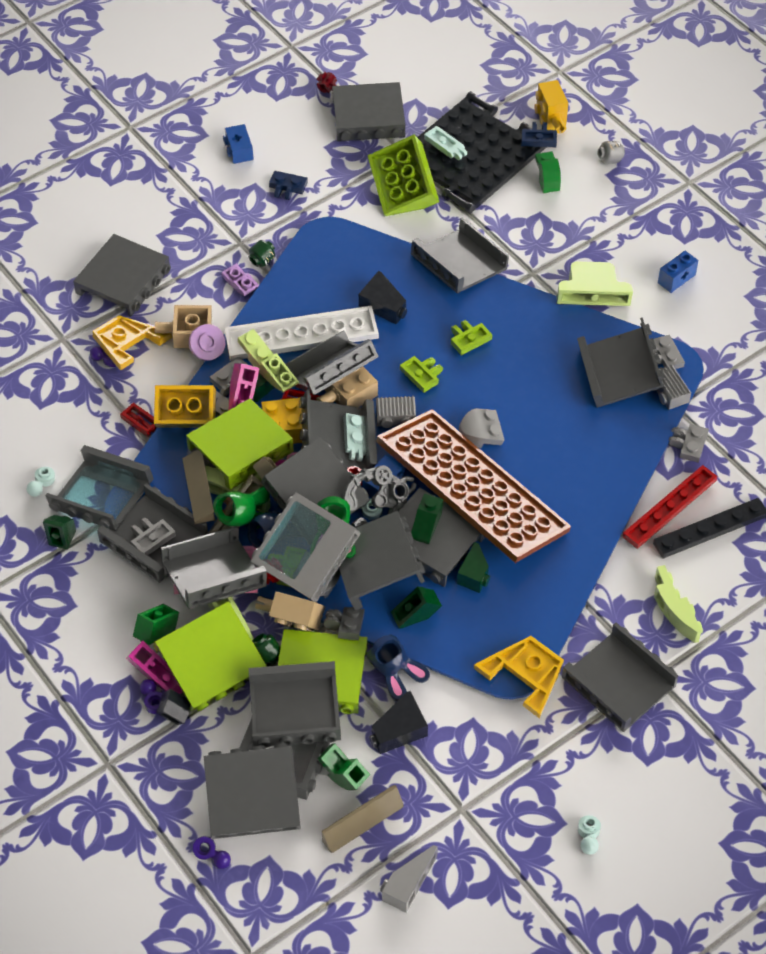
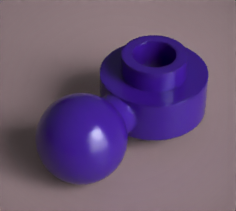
M95 346L90 350V357L94 361L103 359L105 365L116 367L115 363L101 347Z
M145 679L139 686L140 692L146 696L144 699L145 708L149 713L157 714L156 712L163 693L156 691V683L153 680Z
M201 836L194 842L193 853L197 858L205 860L211 857L214 865L219 869L227 868L230 865L231 857L229 853L217 851L216 844L211 837ZM206 843L209 846V849L207 851H203L201 849V844Z

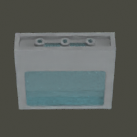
M295 492L287 500L284 511L276 517L275 525L271 531L269 530L265 534L261 546L253 552L250 562L256 567L264 566L269 574L305 595L309 600L317 602L361 533L355 527Z

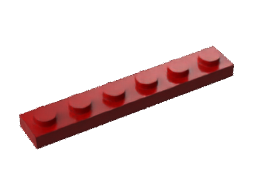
M702 465L625 530L622 537L638 549L717 481L718 476Z

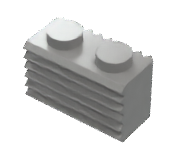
M674 366L664 367L665 379H662L664 387L653 390L657 391L661 403L665 404L668 410L689 403L691 392Z
M415 397L376 398L377 427L390 428L392 426H399L415 418Z

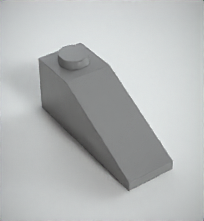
M435 845L431 846L394 871L389 880L385 879L380 888L382 901L407 913L437 858L438 847Z

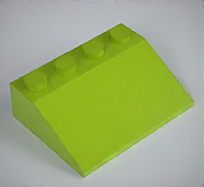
M415 134L367 155L385 216L425 209L440 202L423 144Z

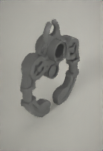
M385 465L369 469L364 468L359 474L350 476V480L344 488L342 499L348 501L350 511L356 510L358 508V500L354 494L356 489L360 487L361 481H372L374 485L379 486V490L372 497V505L375 508L388 507L390 508L388 514L400 511L407 503L408 495L415 490L417 484L412 483L409 489L406 481L413 482L414 478L405 476L399 479L392 475L390 468ZM357 518L351 525L357 528L368 522L364 518Z

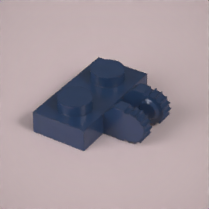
M532 122V129H522V146L556 148L557 130H547V122H543L542 130L537 129L536 122Z
M274 170L269 181V188L275 189L274 197L277 198L281 195L282 190L286 191L285 199L290 200L292 193L303 195L308 183V177Z

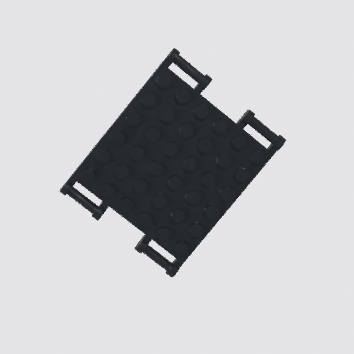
M472 91L468 92L463 100L417 137L423 144L433 181L445 188L442 192V197L460 205L469 214L475 211L535 158V154L541 153L547 148L522 146V129L532 128L527 123L522 122L516 130L493 117L497 113L498 107L478 98ZM473 102L487 111L485 112L471 103ZM438 126L462 143L467 151V155L462 156L460 160L454 157L449 158L424 139V134Z

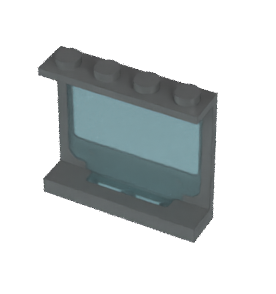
M84 445L80 450L84 462L57 496L47 493L45 495L53 511H60L70 517H77L87 523L92 522L100 526L103 525L116 531L145 492L144 485L146 483L150 485L154 480L151 469L147 465Z

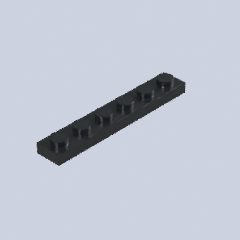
M756 498L655 538L653 545L664 559L766 518V508L760 499Z

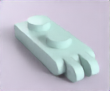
M438 126L424 134V139L449 158L454 157L460 160L462 156L467 155L464 145Z
M346 413L343 417L345 453H349V460H354L356 454L357 461L361 462L366 454L364 416Z

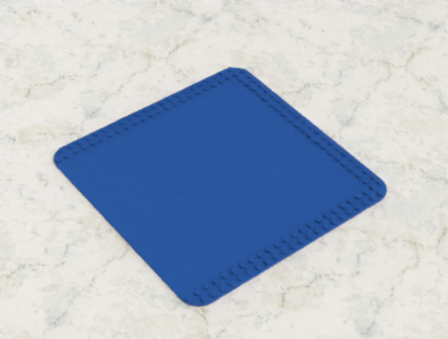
M339 217L314 219L299 229L230 327L359 308L358 294L378 271L382 272L406 299L407 314L397 324L374 314L379 338L372 339L371 341L379 357L363 367L378 381V396L372 399L374 401L376 439L378 435L397 427H377L376 398L414 396L416 417L433 409L458 431L462 419L469 411L476 408L496 410L505 441L502 445L483 444L482 448L479 449L571 525V529L567 534L517 563L513 562L486 537L481 543L476 541V543H479L488 563V575H490L488 585L486 587L483 586L480 593L457 584L458 571L471 550L470 548L448 574L445 587L432 582L425 575H423L425 582L420 583L417 575L414 574L361 596L360 600L363 606L361 609H365L360 636L367 637V643L374 645L379 638L392 634L400 641L409 659L491 696L501 699H519L529 696L535 690L504 667L489 681L474 669V664L529 636L534 637L558 656L560 655L669 444V438L673 437L674 432H672V428L678 427L701 383L704 372L703 362L692 347L672 338L685 361L684 367L678 368L676 371L691 392L689 403L668 410L666 405L661 403L657 391L652 390L597 408L577 338L584 336L588 345L641 328L640 326L583 305L557 304V296L498 274L456 293L411 255L412 243ZM462 321H468L472 327L482 323L491 332L492 340L460 355L451 345V338L455 337L451 327L457 325L458 328L465 332L461 326ZM651 331L652 334L649 335V339H655L665 335ZM226 337L225 348L222 354L216 359L205 361L188 385H214L210 382V376L231 362ZM358 341V342H354V343L360 344V343H362V342H364V341ZM310 349L279 353L278 356L286 364ZM413 356L421 362L433 357L436 362L432 367L439 364L443 367L441 374L436 376L439 379L438 384L424 393L400 370V364ZM248 358L242 359L248 365L252 366ZM659 364L658 368H664L663 364ZM214 385L216 391L220 392V390ZM295 386L291 388V389H295V390H299V391L306 392V391H304V390H302V389H299V388H297V387H295ZM273 388L255 403L262 409L261 402L281 400L285 392ZM322 390L315 395L322 396L326 391ZM157 428L134 461L150 467L154 478L150 484L151 487L158 488L163 495L173 498L178 505L188 508L193 514L182 458L188 455L186 435L198 428ZM376 442L377 463L385 454L395 459ZM302 443L293 444L294 452L292 453L299 452ZM405 468V475L414 478L413 482L406 481L408 488H411L412 483L417 484L415 490L408 495L407 501L419 488L440 498ZM114 487L107 499L105 513L113 515L114 519H116L134 494ZM210 493L213 505L218 495ZM270 495L271 507L269 511H274L278 504ZM225 503L222 504V510L226 508ZM383 507L379 518L388 515L390 508ZM359 508L350 515L349 524L351 525L357 518H364L368 523L374 520L366 519L362 514V509ZM215 513V521L206 522L208 532L218 519ZM249 524L239 527V541L242 546H252L248 539ZM262 527L256 528L257 538L261 542H263L265 536ZM286 537L280 543L273 546L266 559H268L270 554L284 556L287 546L307 550L311 553L312 545H309L305 538ZM341 575L329 596L326 598L320 596L316 602L325 606L321 623H324V619H326V611L336 609L343 614L344 607H353L348 598ZM272 581L266 587L259 588L258 593H253L273 600L277 591L309 600L305 595L292 587L278 585L277 582L273 583ZM417 586L434 590L442 607L427 620L402 629L398 628L391 611Z

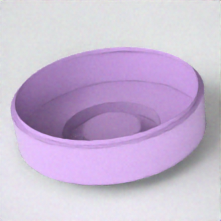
M204 324L195 328L189 337V348L192 354L204 361L219 357L225 348V337L222 331L211 324Z

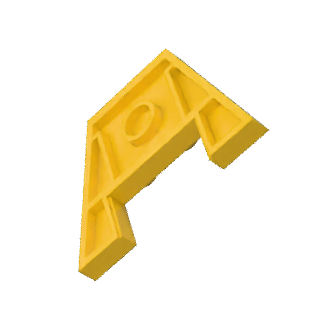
M118 315L93 330V338L121 371L134 362V357L126 353L125 350L144 338L160 346L172 339V333L155 334V326Z
M529 636L474 664V669L490 681L504 667L535 690L523 702V706L540 719L561 671L564 659L534 637Z

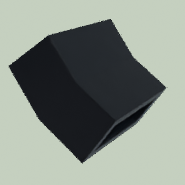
M169 689L162 694L156 713L176 725H181L186 721L190 710V703L186 697Z

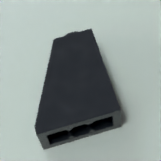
M380 271L373 276L358 294L359 307L372 306L375 315L394 324H397L407 314L406 299Z
M411 691L406 692L371 726L372 735L369 738L373 748L377 747L379 753L382 754L428 736V725Z

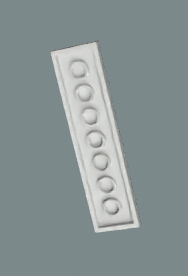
M372 306L224 328L230 361L237 357L241 359L248 358V354L237 341L238 337L252 329L257 332L273 354L312 349L345 330L351 342L379 338Z

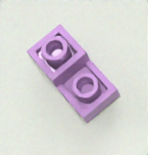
M237 263L222 272V277L243 296L256 290L259 286L249 273L245 274Z

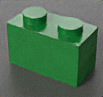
M161 604L139 613L133 637L140 640V642L144 641L147 645L153 644L155 641L176 630L180 612L165 604Z

